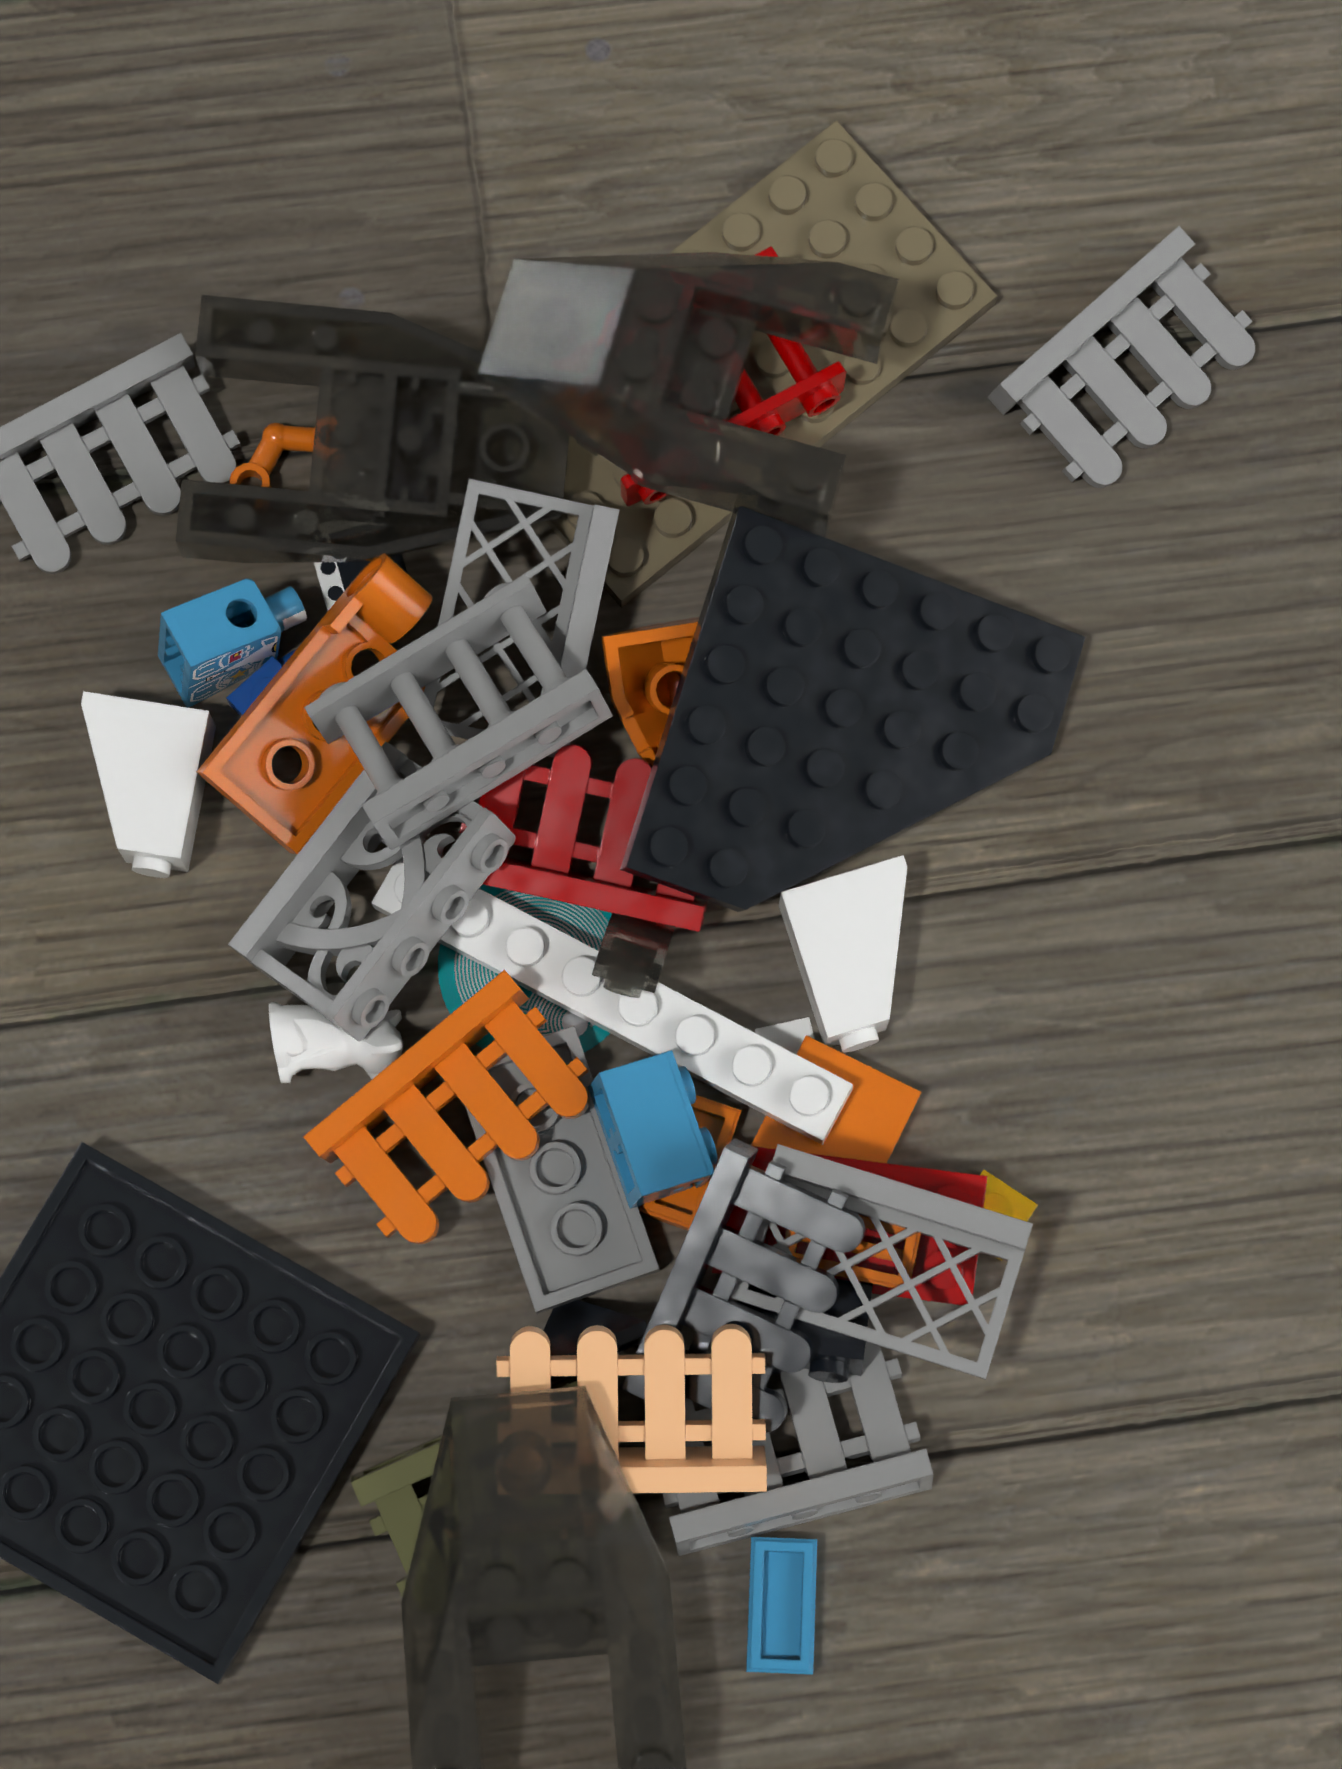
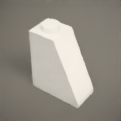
M83 691L81 706L118 851L126 863H132V871L142 875L168 878L171 870L188 872L206 782L196 771L211 754L216 730L210 712Z
M904 855L782 891L780 894L779 908L823 1044L829 1047L840 1044L844 1053L863 1049L879 1041L877 1033L886 1030L890 1019L907 875V864Z

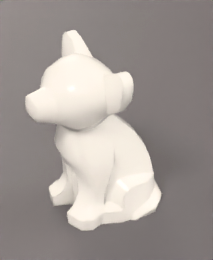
M276 1001L269 1003L270 1030L280 1082L290 1083L294 1074L305 1069L336 1071L356 1064L362 1067L370 1078L373 1079L402 1054L403 1040L400 1032L395 1028L402 1019L401 1011H388L384 1019L377 1026L371 1028L363 1040L357 1041L309 1005H280Z

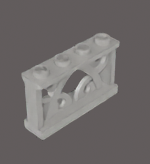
M386 741L382 745L383 751L399 778H406L422 768ZM365 770L357 777L228 943L229 946L256 969L277 982L357 1041L363 1040L370 1029L377 1026L384 1019L390 1003L410 977L417 974L423 968L430 951L450 925L457 922L463 916L470 899L490 873L496 871L503 864L508 850L516 840V836L493 812L472 801L395 849L390 850L361 805L375 797L377 793ZM448 822H462L467 826L457 840L448 834H437L428 840L425 839V836L435 828ZM381 841L387 846L378 852H374ZM456 841L446 855L442 857L444 847ZM403 857L405 881L401 909L376 921L348 927L352 904L347 885L359 870L381 869ZM335 902V910L331 920V917L326 912ZM296 951L314 955L307 981L285 966ZM333 956H338L336 971L341 979L346 982L338 995H332L328 992L325 981L327 968ZM360 965L347 982L346 979L350 969Z

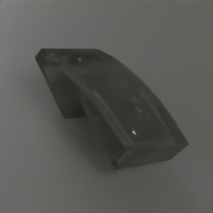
M612 913L592 975L604 978L603 987L620 995L640 998L642 990L655 993L675 926Z

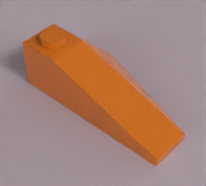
M699 617L657 623L601 636L611 701L640 758L649 762L651 766H653Z

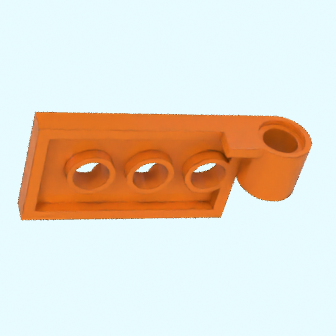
M385 553L373 559L351 582L196 773L289 853L298 855L364 770L346 737L343 735L328 744L322 734L315 728L304 707L319 699L320 695L330 686L352 679L354 677L351 670L352 661L361 650L368 649L372 651L379 659V662L395 653L397 650L389 643L396 642L413 628L430 606L432 595ZM400 702L366 722L382 747L385 741L388 743L409 717ZM284 746L294 748L299 753L302 761L299 775L288 783L278 780L272 770L273 756Z

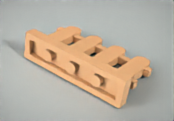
M725 1324L719 1327L711 1339V1354H685L684 1339L680 1331L671 1325H658L652 1328L645 1337L644 1354L617 1355V1339L614 1333L607 1327L600 1325L590 1326L580 1334L577 1342V1355H551L548 1335L538 1327L526 1326L516 1331L510 1343V1356H497V1377H510L511 1422L498 1423V1444L511 1443V1449L499 1450L497 1467L498 1495L767 1492L765 1446H752V1440H766L765 1419H752V1374H765V1353H752L750 1335L742 1326ZM711 1374L712 1420H685V1375ZM644 1375L645 1421H618V1376ZM551 1376H577L578 1422H552ZM685 1441H712V1446L685 1447ZM619 1442H645V1447H619ZM552 1443H578V1448H552Z

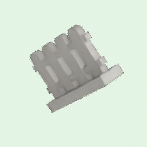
M1180 226L1173 230L1011 373L987 397L1002 415L1006 414L1016 404L1022 408L1028 416L1019 424L1029 435L1037 428L1045 434L1070 463L1062 472L1071 482L1081 475L1089 485L1095 488H1105L1113 484L1122 473V461L1112 449V446L1124 436L1139 448L1146 449L1155 446L1164 438L1167 431L1166 420L1156 408L1170 396L1178 406L1184 409H1194L1208 399L1211 393L1210 380L1201 370L1205 363L1214 357L1224 368L1236 370L1246 365L1254 356V340L1245 330L1253 321L1243 310L1233 317L1203 283L1210 275V272L1203 264L1200 263L1192 270L1182 259L1195 243ZM1151 286L1161 298L1148 309L1138 296ZM1170 310L1178 316L1202 344L1191 356L1186 353L1159 322ZM1107 325L1117 337L1103 348L1093 336ZM1126 349L1132 353L1159 384L1146 396L1114 361ZM1062 364L1072 377L1058 388L1049 375ZM1082 388L1114 423L1102 435L1097 432L1070 401Z
M182 333L0 427V500L22 538V541L12 546L20 562L32 556L35 564L41 571L47 574L63 572L71 562V550L65 538L86 527L93 539L103 545L118 543L124 537L127 529L125 517L120 509L141 498L153 514L158 516L173 514L179 508L182 500L181 491L176 480L196 469L203 481L210 486L223 487L230 483L231 473L236 468V462L231 451L241 445L233 430L221 435L200 397L210 391L204 376L201 374L192 380L189 377L187 371L195 367L193 353ZM153 389L157 398L136 408L132 400ZM164 414H167L188 452L186 455L166 464L145 424ZM98 418L102 427L80 437L76 429ZM109 443H112L133 481L113 493L110 492L90 453ZM43 447L47 455L25 466L21 458ZM54 472H57L78 510L58 522H55L35 485V482Z
M866 1342L861 1376L848 1374L846 1382L828 1383L812 1379L808 1376L809 1369H802L795 1373L782 1371L781 1383L783 1388L775 1391L780 1393L786 1401L800 1452L776 1459L769 1432L766 1433V1440H752V1446H765L767 1492H744L745 1497L723 1503L719 1502L718 1495L726 1492L662 1493L666 1508L678 1505L681 1514L669 1517L678 1556L932 1489L934 1474L927 1450L923 1449L911 1453L909 1446L911 1443L920 1441L921 1437L917 1423L912 1422L903 1425L891 1380L902 1378L898 1358L885 1361L880 1346ZM851 1391L864 1435L840 1442L827 1397ZM687 1398L685 1402V1420H712V1410L706 1408L695 1411L693 1401ZM685 1441V1447L704 1446L703 1441ZM870 1455L872 1463L847 1469V1460ZM802 1472L807 1473L808 1480L787 1486L783 1485V1477Z

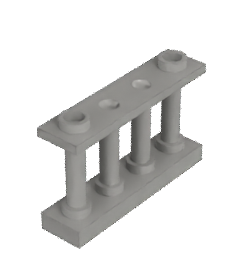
M526 573L512 582L497 585L481 601L347 682H340L330 686L320 695L319 699L304 707L328 744L343 735L346 737L377 790L375 797L361 805L390 850L395 849L613 716L587 669L573 677H566L535 628L532 621L547 611ZM508 635L511 636L545 690L543 695L517 711L510 710L477 654ZM454 668L489 724L487 729L460 745L454 743L422 690V687ZM398 702L402 705L433 757L431 763L406 778H399L366 722Z

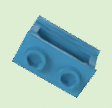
M673 1051L597 1074L588 1086L630 1209L693 1187L692 1183L695 1184L696 1188L701 1187L712 1177L714 1172L712 1165L717 1164L715 1143L709 1130L706 1127L699 1128L691 1106V1104L696 1102L695 1087L685 1066H677Z

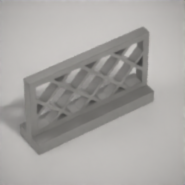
M469 479L438 626L453 618L458 594L468 608L474 605L460 582L463 568L484 554H487L505 583L512 582V579L492 549L524 529L544 560L527 571L526 575L530 579L548 567L563 589L560 605L540 618L533 620L532 623L566 677H573L586 669L620 510L596 504L593 506ZM479 495L506 501L519 521L517 525L489 543L473 521ZM516 503L541 509L525 518ZM551 511L578 516L573 542L550 557L530 525ZM472 531L481 548L466 557ZM570 553L567 572L564 578L555 562ZM557 615L551 641L542 624ZM510 636L503 642H497L492 645V649L478 658L483 663L498 654L518 686L502 695L505 702L522 691L530 703L535 700V697L528 687L537 682L538 679L533 675L524 681L503 650L514 643ZM457 671L441 682L439 677L425 686L424 693L433 708L437 692L460 678ZM542 687V690H541V695H543V693H544V691H545V690L543 689V687ZM481 710L459 724L442 721L450 736L469 740L484 731L483 729L468 727L484 716ZM558 750L548 755V757L554 758Z
M777 1144L772 1161L787 1167L782 1177L783 1180L827 1200L833 1189L849 1195L845 1208L869 1217L882 1242L848 1260L844 1253L835 1251L841 1263L827 1270L833 1276L843 1271L846 1272L863 1304L862 1306L839 1318L822 1312L814 1313L800 1308L796 1320L986 1380L1033 1223ZM764 1219L756 1239L764 1242L770 1227L777 1241V1244L773 1245V1247L792 1255L788 1247L806 1237L796 1233L784 1239L777 1225ZM880 1221L904 1228L905 1230L889 1238ZM916 1233L933 1237L946 1262L910 1279L893 1245ZM944 1241L968 1248L969 1250L952 1258ZM887 1249L904 1284L869 1301L851 1267ZM979 1253L1008 1261L1000 1287L977 1299H974L957 1267L958 1264ZM950 1269L968 1304L932 1321L915 1287ZM738 1279L731 1299L779 1314L784 1299L774 1298L749 1290L751 1284ZM909 1291L926 1326L903 1338L885 1333L873 1309ZM996 1298L989 1324H987L979 1307ZM972 1311L985 1335L977 1362L950 1354L937 1329ZM867 1312L876 1330L849 1321ZM931 1333L939 1350L913 1341Z

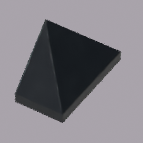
M576 1300L552 1309L543 1331L549 1337L551 1355H577V1342L580 1334L590 1326H604L614 1333L617 1339V1353H620L641 1343L647 1329V1324L645 1320ZM551 1376V1383L566 1376Z

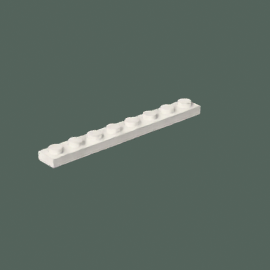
M403 857L393 864L371 902L374 909L387 916L401 909L405 881ZM478 889L470 899L463 916L457 922L450 925L438 941V943L497 974H500L505 969L516 984L653 1056L673 1051L677 1066H685L692 1077L821 1145L824 1144L853 1090L852 1083L481 889Z

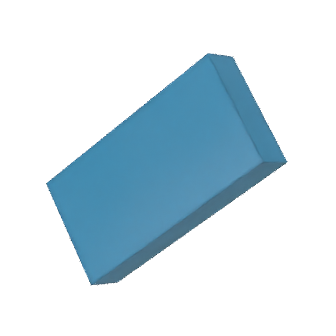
M751 1537L746 1672L813 1675L817 1539Z

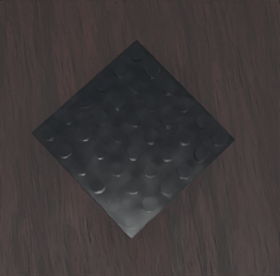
M81 1142L0 1277V1558L211 1681L221 1684L421 1334Z

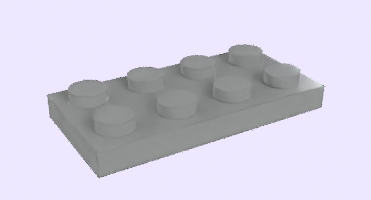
M575 1026L543 1036L567 1065L578 1057L589 1070L588 1073L579 1079L589 1092L588 1086L593 1081V1077ZM508 1055L488 1070L516 1106L520 1105L536 1091L535 1087ZM590 1092L588 1109L578 1118H563L548 1105L529 1121L537 1130L540 1138L539 1148L531 1158L523 1161L513 1160L498 1147L483 1159L536 1314L659 1272V1266L638 1207L630 1209ZM466 1107L476 1140H478L486 1131Z

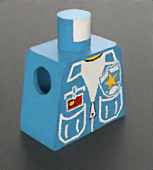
M244 579L162 612L160 617L158 657L185 706L189 708L252 675L272 656L277 659L281 632L306 621V611L301 599L291 586L264 598L252 579Z

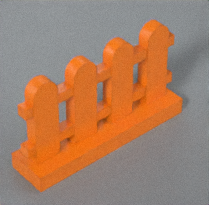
M505 969L303 1136L320 1158L330 1164L337 1158L343 1162L344 1166L336 1171L335 1174L346 1187L357 1180L385 1214V1217L376 1225L387 1238H390L398 1231L403 1238L411 1243L426 1244L435 1238L439 1230V1219L430 1207V1203L447 1189L464 1202L472 1203L482 1199L488 1192L490 1181L487 1172L480 1165V1162L498 1147L513 1160L523 1161L531 1158L539 1148L540 1138L537 1130L529 1121L548 1105L559 1116L566 1119L578 1118L588 1109L590 1103L589 1092L579 1079L588 1073L589 1070L578 1057L567 1065L543 1037L538 1028L546 1023L547 1020L536 1007L527 1014H524L519 1008L529 998ZM490 1033L495 1040L475 1056L470 1048ZM506 1055L512 1059L536 1089L532 1095L518 1106L515 1105L488 1072L491 1067ZM439 1074L445 1082L425 1097L420 1089ZM455 1097L462 1101L486 1131L484 1135L468 1148H466L438 1113ZM390 1116L394 1124L375 1139L370 1131ZM406 1138L436 1173L418 1190L388 1155L390 1151Z

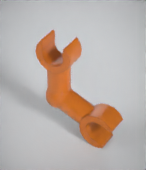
M334 418L325 419L315 427L287 426L275 422L265 427L262 439L249 463L239 465L231 473L229 482L232 495L237 492L244 479L255 477L262 482L261 488L257 491L255 497L257 507L265 504L270 498L272 491L269 476L283 450L315 452L320 460L329 464H336L346 460L343 450L327 449L321 445V441L329 433L347 434V425L341 420Z

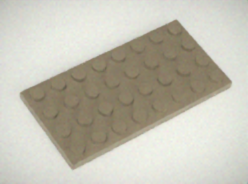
M836 120L461 419L462 427L516 489L620 510L603 588L623 608L730 521L734 509L740 505L747 507L991 309L996 304L997 295ZM772 246L784 265L782 290L778 291L775 301L818 372L838 361L843 365L847 373L844 391L840 393V400L830 409L819 415L809 417L805 412L786 422L785 430L765 444L754 446L751 441L730 452L732 455L730 460L709 474L699 475L695 471L676 481V488L663 499L648 505L644 504L641 500L627 507L621 497L620 479L632 472L630 466L591 400H583L582 397H579L568 404L564 402L554 385L552 362ZM742 310L724 320L721 330L763 400L796 384L754 313L748 314L745 310ZM688 339L669 349L670 353L666 358L709 430L742 413L700 342H692L691 339ZM635 367L615 378L612 388L654 459L687 442L645 371H638ZM533 507L536 510V512L541 509ZM551 511L542 517L566 546L573 542L578 516Z

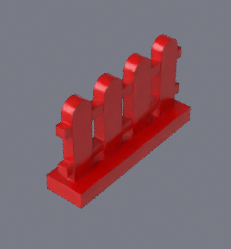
M569 744L557 751L553 759L552 768L533 764L480 796L479 805L493 812L516 836L514 845L534 849L532 862L508 858V850L503 864L496 871L490 873L483 882L484 885L697 932L701 930L708 901L695 899V896L661 884L657 885V890L632 885L634 875L620 870L652 769L651 764L646 760L630 758L624 761L618 767L615 780L612 782L590 777L593 766L591 754L581 745ZM524 780L548 785L538 832L515 827ZM586 794L610 798L600 846L577 841ZM461 823L460 833H463L466 829V824ZM573 858L596 862L594 876L570 871Z

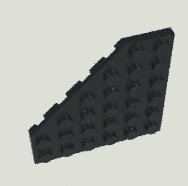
M740 505L732 512L620 870L737 912L749 909L1051 755L1085 637Z

